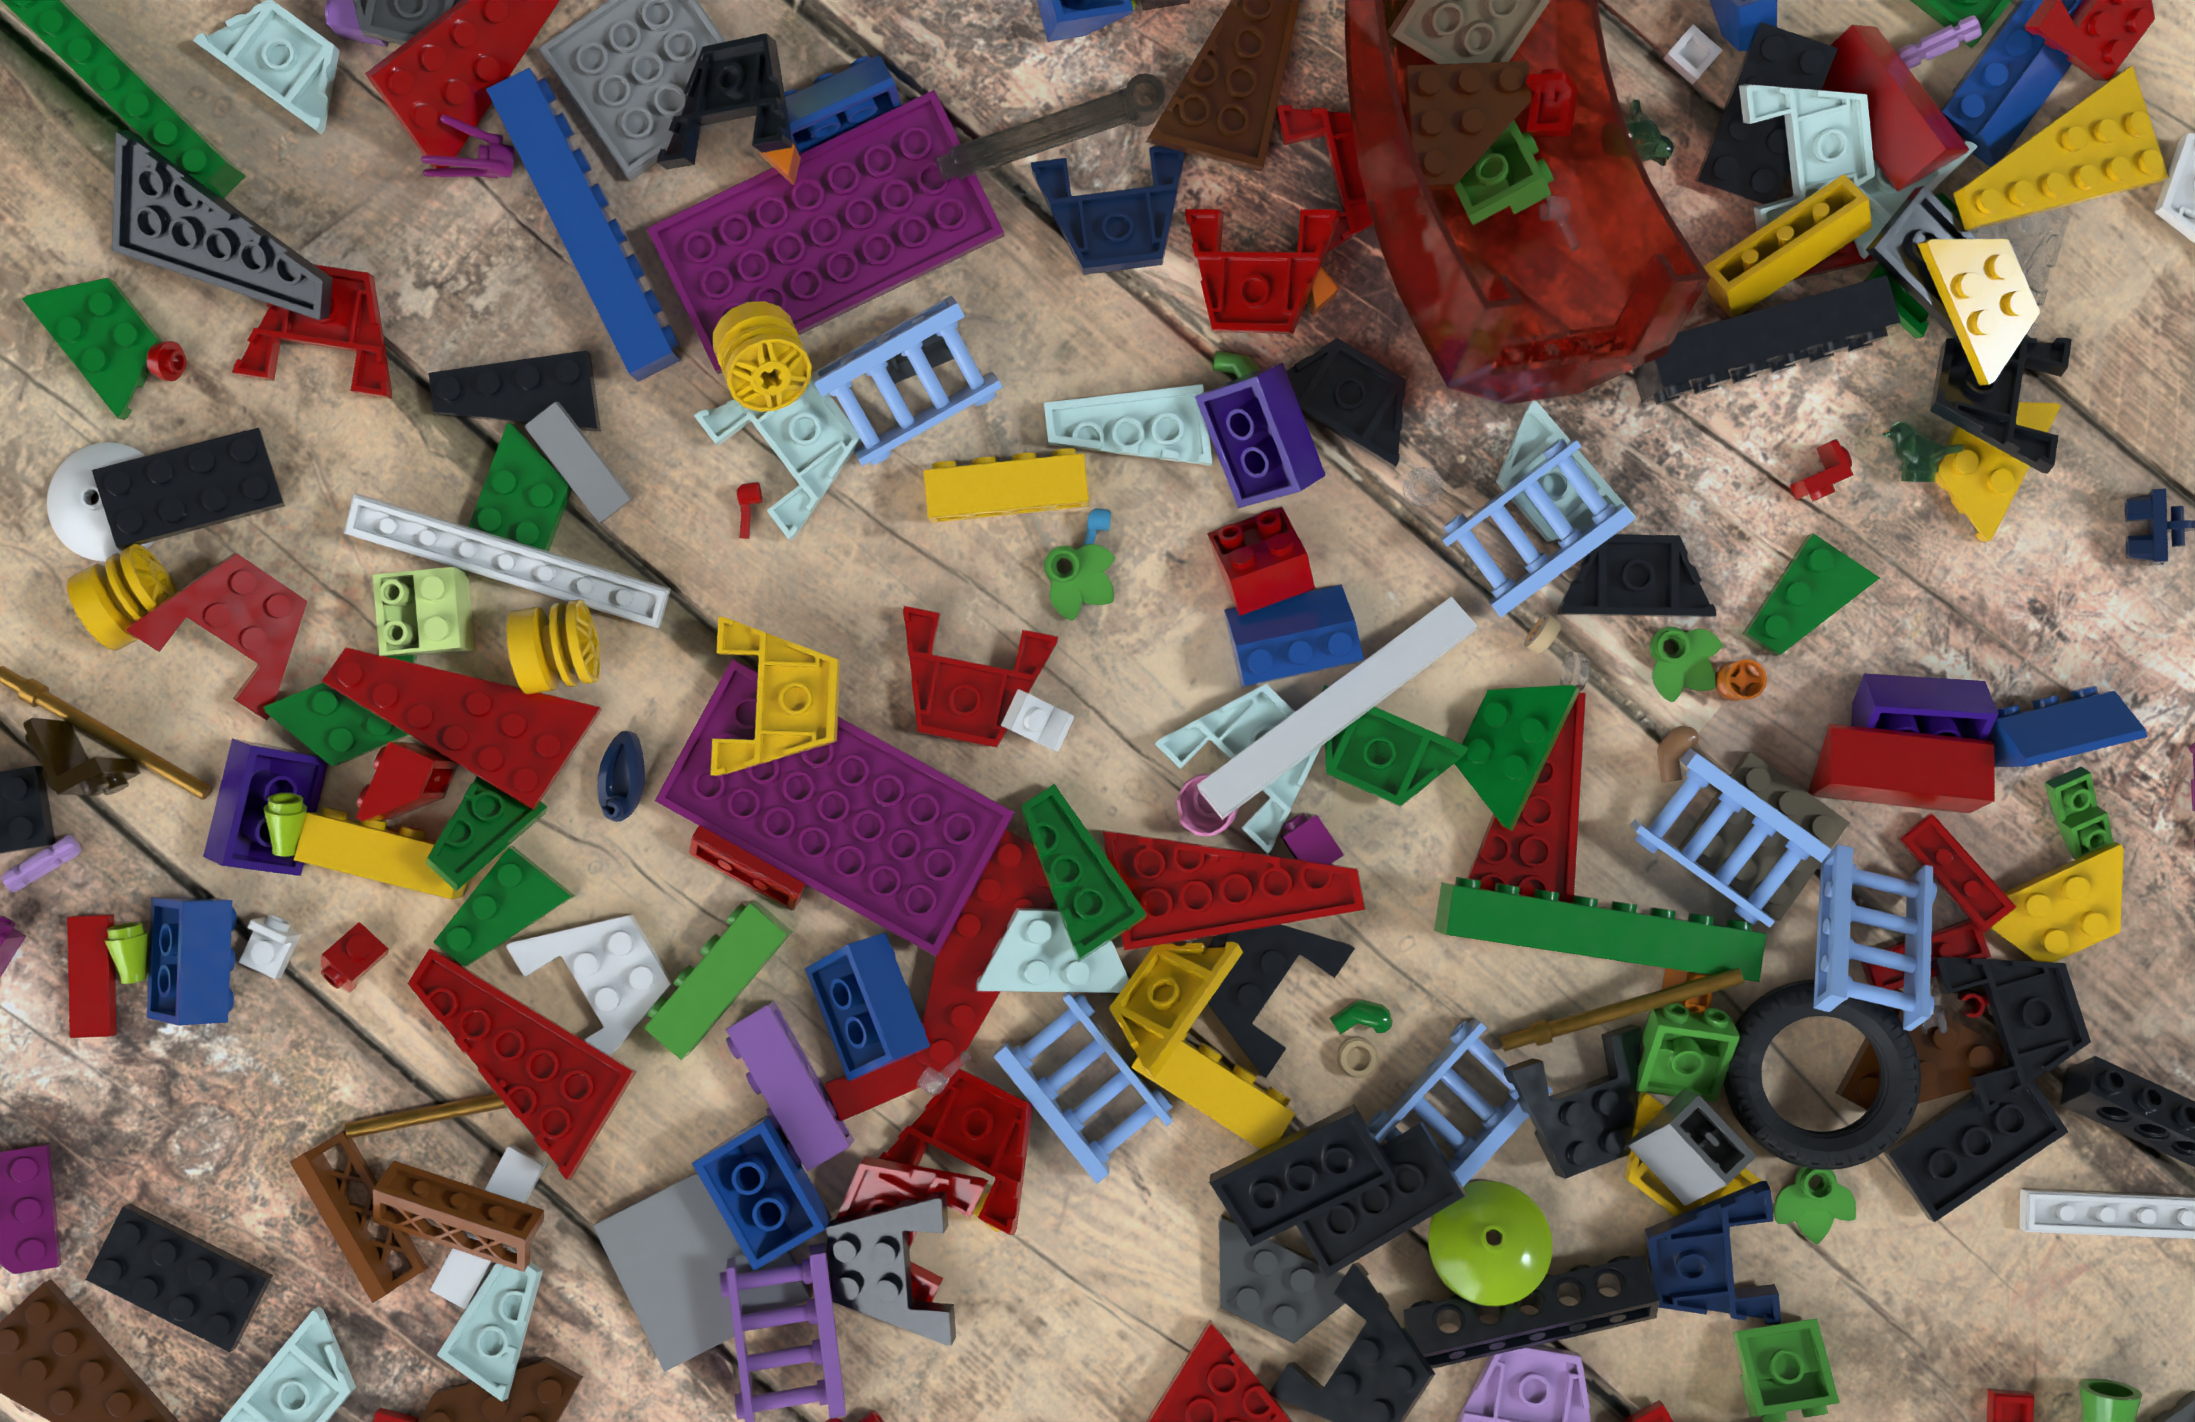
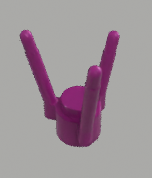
M444 114L440 116V120L443 123L486 141L487 146L479 145L477 159L423 155L421 161L425 164L467 167L423 170L424 176L489 177L498 179L499 176L511 178L514 164V147L503 144V135L485 132Z

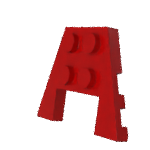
M2044 0L2024 27L2032 35L2043 37L2045 39L2044 43L2050 48L2059 49L2068 56L2067 60L2094 80L2109 81L2153 23L2155 14L2152 0H2083L2070 17L2061 0Z
M1291 105L1277 106L1276 116L1284 145L1322 136L1325 137L1343 213H1340L1339 222L1326 253L1419 197L1421 191H1412L1409 141L1402 115L1361 111L1342 113L1330 112L1326 108L1312 107L1311 110L1295 109Z
M1185 209V219L1190 227L1193 239L1191 244L1194 256L1199 264L1202 277L1200 282L1212 330L1223 333L1294 334L1339 222L1340 212L1336 209H1301L1297 252H1221L1224 212L1220 209Z
M314 264L333 278L330 317L318 320L267 303L266 306L269 308L258 328H253L247 340L250 344L242 359L236 360L232 373L238 376L274 381L281 341L355 351L357 354L350 391L361 395L392 399V387L374 276L368 272Z
M233 553L191 581L188 586L154 606L155 608L145 615L127 624L124 630L160 652L185 618L198 624L258 664L233 699L267 721L270 715L265 712L264 706L274 703L307 600L238 553Z
M904 606L903 617L910 660L917 732L998 748L1008 730L1001 726L1017 690L1019 689L1029 694L1056 647L1058 636L1022 629L1015 669L1007 670L933 655L941 614Z
M958 1069L925 1106L926 1110L911 1126H907L900 1133L898 1141L888 1152H883L878 1159L918 1166L928 1144H931L995 1177V1181L978 1219L1008 1235H1015L1018 1225L1033 1105L966 1070Z
M865 1156L857 1168L836 1219L878 1208V1210L887 1209L909 1199H914V1201L921 1200L939 1191H946L948 1207L970 1218L976 1209L988 1180L981 1177ZM908 1231L909 1251L918 1232ZM910 1261L913 1299L921 1302H933L943 1278Z

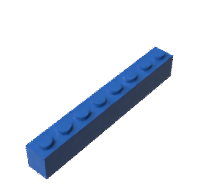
M527 68L487 88L486 90L628 373L639 382L681 361L675 350L681 346L670 324L665 327L663 326L657 314L663 311L653 290L645 291L639 279L645 276L643 268L634 253L629 256L627 255L622 245L623 242L627 241V237L616 218L610 221L604 209L610 205L599 183L592 185L587 175V172L591 171L592 168L581 148L574 150L569 140V137L573 136L574 132L563 112L558 115L556 114L551 102L557 100L547 79L544 77L539 80L532 70Z

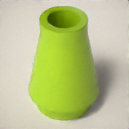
M278 793L268 797V804L263 809L272 843V854L283 857L293 856L298 846L307 806L303 804V797L298 794Z
M142 922L123 923L107 928L108 937L104 941L119 972L121 984H131L146 980L148 931L143 930Z

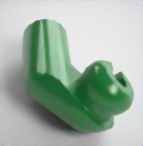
M1364 999L1356 1000L1329 1017L1340 1035L1358 1023L1372 1027L1376 1033L1381 1034L1390 1030L1393 1023L1390 1017L1391 1013L1384 1005Z

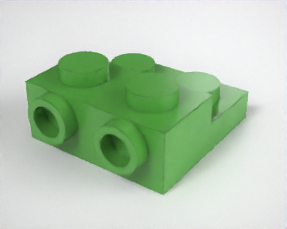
M1515 120L1454 187L1472 225L1508 206L1516 214L1552 195L1548 187V183L1554 181L1551 171L1544 158L1536 162L1533 155L1539 152L1531 134H1528L1526 131L1521 133Z
M1679 1003L1666 1005L1664 1008L1652 1009L1642 1036L1645 1050L1638 1068L1637 1091L1676 1097L1686 1088L1700 1095L1704 1101L1717 1103L1726 1072L1729 1069V1063L1732 1060L1740 1037L1733 1019L1724 1011L1716 1008H1708L1704 1014L1689 1012L1685 1006Z
M1817 1318L1733 1332L1743 1370V1375H1740L1750 1417L1761 1416L1762 1422H1781L1788 1420L1786 1414L1788 1411L1801 1409L1803 1418L1828 1414L1826 1405L1840 1403Z

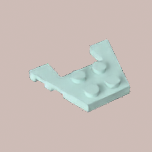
M1752 84L1739 85L1743 123L1752 124L1781 115L1785 117L1793 196L1754 207L1756 231L1843 174L1857 187L1875 176L1867 94Z
M812 378L803 395L791 405L776 411H755L743 407L734 399L728 401L725 405L711 410L705 409L694 415L717 446H720L752 422L799 483L797 488L766 510L790 541L797 536L862 441L852 423L829 393L823 397L821 396Z
M1265 684L1160 738L1154 745L1179 769L1208 740H1211L1231 760L1295 713V711ZM1321 747L1264 788L1262 791L1269 799L1241 827L1267 854L1272 850L1276 838L1291 811L1295 798Z

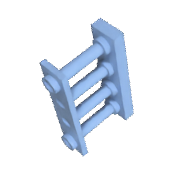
M952 296L943 299L811 373V378L822 397L828 393L831 396L837 397L862 440L863 445L854 451L862 466L869 462L871 465H875L886 460L892 454L890 450L972 404L980 406L991 401L996 396L995 391L1002 388L1000 381L993 372L982 377L956 329L959 325L957 321L965 316L958 302ZM935 333L937 336L943 337L968 383V386L948 397L921 349L923 346L922 341ZM900 353L902 356L908 357L934 404L915 416H912L886 370L887 360ZM864 373L866 376H872L899 424L877 436L850 389L852 386L851 381Z
M1563 438L1558 440L1543 452L1546 457L1544 461L1467 518L1461 513L1443 527L1447 532L1440 537L1444 544L1448 547L1458 540L1494 588L1491 591L1494 597L1489 600V603L1500 618L1635 520V517L1625 505L1619 504L1617 507H1614L1612 503L1607 505L1571 457V454L1582 447L1577 440L1572 439L1568 443ZM1556 465L1594 514L1591 518L1595 523L1583 532H1580L1578 528L1573 529L1537 481ZM1523 490L1560 538L1558 544L1561 548L1549 557L1545 553L1540 554L1504 507L1505 503ZM1489 515L1527 563L1524 567L1527 573L1515 582L1511 577L1508 579L1505 577L1471 531L1473 527Z
M1689 748L1680 760L1689 768L1685 773L1687 779L1649 828L1636 818L1630 825L1638 833L1635 840L1654 854L1658 849L1662 850L1735 902L1737 907L1734 911L1749 923L1755 925L1760 920L1768 927H1771L1775 921L1762 908L1801 859L1806 861L1811 855L1822 863L1832 849ZM1710 783L1722 791V794L1718 797L1721 802L1685 848L1680 851L1662 837L1701 787L1706 789ZM1744 807L1756 816L1752 821L1754 826L1714 875L1698 864L1696 860L1734 811L1739 813ZM1778 831L1789 839L1785 845L1788 849L1747 899L1729 886V884L1768 835L1772 837Z
M1837 844L1821 863L1813 1008L1830 1012L1849 997L1902 1009L1903 1030L1912 1031L1928 1020L1934 1009V997L1930 995L1932 904L1937 894V886L1933 882V866L1924 865L1908 880L1857 869V865L1853 864L1854 848ZM1853 884L1907 897L1906 917L1857 906L1855 901L1851 900ZM1853 921L1904 933L1905 955L1854 943L1853 938H1850V923ZM1854 959L1904 971V993L1852 981V977L1848 975L1849 960Z
M1067 992L1063 995V1000L1069 1006V1009L1024 1046L1017 1045L1013 1048L1007 1041L995 1051L993 1057L1095 1183L1098 1184L1109 1175V1165L1106 1163L1111 1159L1109 1154L1156 1115L1167 1127L1173 1122L1172 1115L1169 1113L1173 1105L1159 1088L1152 1092L1138 1073L1131 1068L1130 1063L1091 1017L1096 1011L1084 995L1079 994L1075 997L1072 992ZM1078 1021H1081L1095 1040L1049 1078L1043 1076L1039 1080L1029 1068L1034 1064L1032 1059ZM1106 1052L1121 1071L1074 1110L1069 1108L1064 1111L1055 1100L1059 1096L1057 1091ZM1132 1084L1146 1103L1099 1142L1095 1139L1090 1143L1080 1131L1085 1127L1083 1123L1127 1086Z
M1475 1018L1469 1023L1466 1020L1460 1023L1450 1034L1449 1038L1452 1042L1387 1112L1383 1109L1378 1111L1367 1124L1379 1144L1383 1139L1389 1142L1403 1134L1395 1126L1413 1109L1454 1148L1453 1154L1455 1157L1450 1161L1449 1165L1463 1187L1529 1117L1528 1113L1522 1111L1517 1101L1519 1095L1514 1085L1508 1083L1504 1075L1503 1068L1508 1067V1065L1478 1038L1487 1028ZM1466 1050L1473 1054L1510 1089L1508 1094L1511 1097L1501 1108L1498 1106L1492 1107L1451 1068ZM1439 1079L1482 1119L1481 1124L1483 1127L1473 1138L1471 1136L1465 1137L1423 1097ZM1547 1085L1550 1094L1553 1090Z

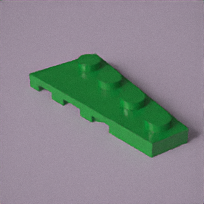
M1055 784L1021 805V813L1078 962L1146 918L1147 914Z

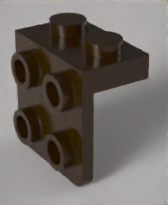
M31 718L23 723L27 732L25 735L26 743L38 755L45 769L43 771L44 779L48 786L56 791L57 795L98 796L102 793L110 795L128 787L129 783L127 780L141 774L135 761L132 759L94 757L89 760L72 725L67 721Z

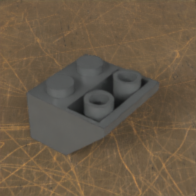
M1686 1088L1626 1144L1685 1206L1728 1185L1757 1157L1700 1095Z

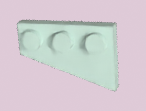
M512 1248L506 1249V1250H508V1251L517 1253V1252H516L515 1250H513ZM531 1261L525 1272L496 1263L437 1354V1356L500 1401H504L509 1397L543 1270Z

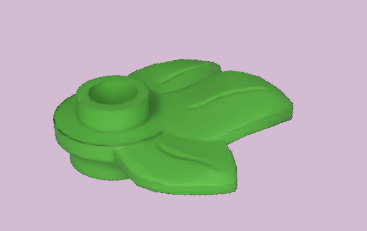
M1088 544L1077 550L1069 546H1059L1048 553L1044 562V569L1047 577L1052 581L1049 596L1055 609L1064 618L1071 621L1075 620L1083 602L1092 605H1106L1114 601L1112 583L1103 571L1111 566L1115 556L1106 548L1096 544ZM1063 558L1069 559L1072 563V569L1067 574L1060 573L1057 568L1058 562Z
M1666 627L1658 630L1650 641V653L1656 661L1652 671V680L1659 694L1669 702H1674L1680 696L1683 686L1696 691L1715 689V673L1709 657L1715 655L1723 647L1722 642L1710 631L1700 628L1684 632L1677 627ZM1666 640H1671L1675 644V651L1671 655L1664 651L1663 645Z
M1800 1167L1795 1175L1794 1182L1783 1187L1778 1193L1774 1204V1217L1778 1224H1788L1796 1221L1801 1232L1810 1241L1819 1244L1828 1234L1834 1218L1845 1221L1855 1220L1856 1201L1850 1190L1837 1184L1836 1176L1832 1170ZM1814 1175H1818L1820 1178L1819 1185L1816 1188H1810L1809 1179Z

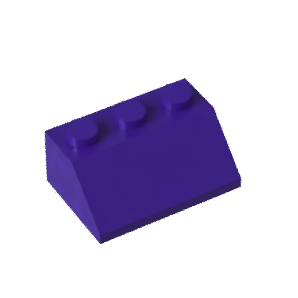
M1283 362L1251 372L1195 396L1238 508L1301 492L1326 476Z
M1864 673L1852 702L1851 726L1987 740L1998 716V711L1985 681Z
M232 738L203 857L221 866L301 876L304 863L295 861V855L283 857L272 854V843L263 808L268 804L269 796L278 793H293L303 797V804L307 806L306 813L317 812L328 763L316 755Z

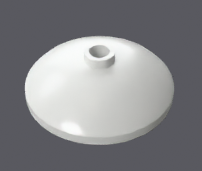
M104 442L85 446L63 461L56 470L49 485L47 511L54 532L66 547L82 557L100 562H106V559L115 553L121 554L122 550H119L115 545L100 495L95 505L91 503L92 495L98 492L92 470L147 455L124 444ZM155 541L149 542V543H145V544H141V546H143V547H145V548L147 549V548H149Z

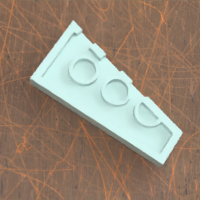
M1203 384L1045 402L1044 411L1048 444L1212 466L1209 432L1195 399V396L1204 392Z

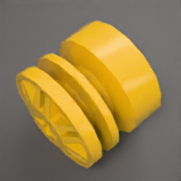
M765 301L747 302L732 308L719 320L713 332V350L730 393L738 403L745 408L759 412L776 411L791 405L804 394L811 381L812 365L790 315L780 306Z
M138 544L125 548L121 551V554L115 553L106 559V566L96 563L74 574L67 580L70 602L82 624L100 644L107 649L115 651L139 640L124 630L127 624L135 619H139L155 608L154 606L178 592L172 578L160 561L149 550Z
M583 600L569 601L566 607L562 603L553 604L550 608L549 619L540 607L514 610L509 613L506 625L509 658L518 685L525 694L556 690L559 674L568 687L578 686L580 680L583 684L598 682L601 670L599 637L589 608Z

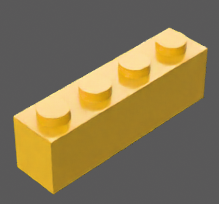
M1845 174L1841 175L1703 266L1709 295L1730 318L1739 316L1870 230L1872 224L1869 198Z
M1073 448L1052 451V457L1036 458V453L1031 452L1012 455V461L996 462V457H979L972 459V465L957 467L955 461H940L932 463V469L923 470L927 514L931 523L1089 507L1084 453L1076 454V450Z
M323 806L322 812L306 813L294 857L295 861L451 900L464 898L467 883L455 891L426 864L427 857L437 842L424 838L426 831L401 826L399 832L385 828L387 822L384 820L359 822L347 819V811Z
M1188 1033L1185 1034L1155 1079L1149 1076L1137 1054L1132 1058L1130 1062L1132 1069L1260 1150L1279 1141L1296 1114L1293 1108L1288 1105L1291 1098L1270 1086L1268 1091H1265L1254 1084L1257 1077L1245 1068L1236 1064L1232 1070L1220 1062L1222 1055L1205 1043H1201L1198 1048L1185 1040Z

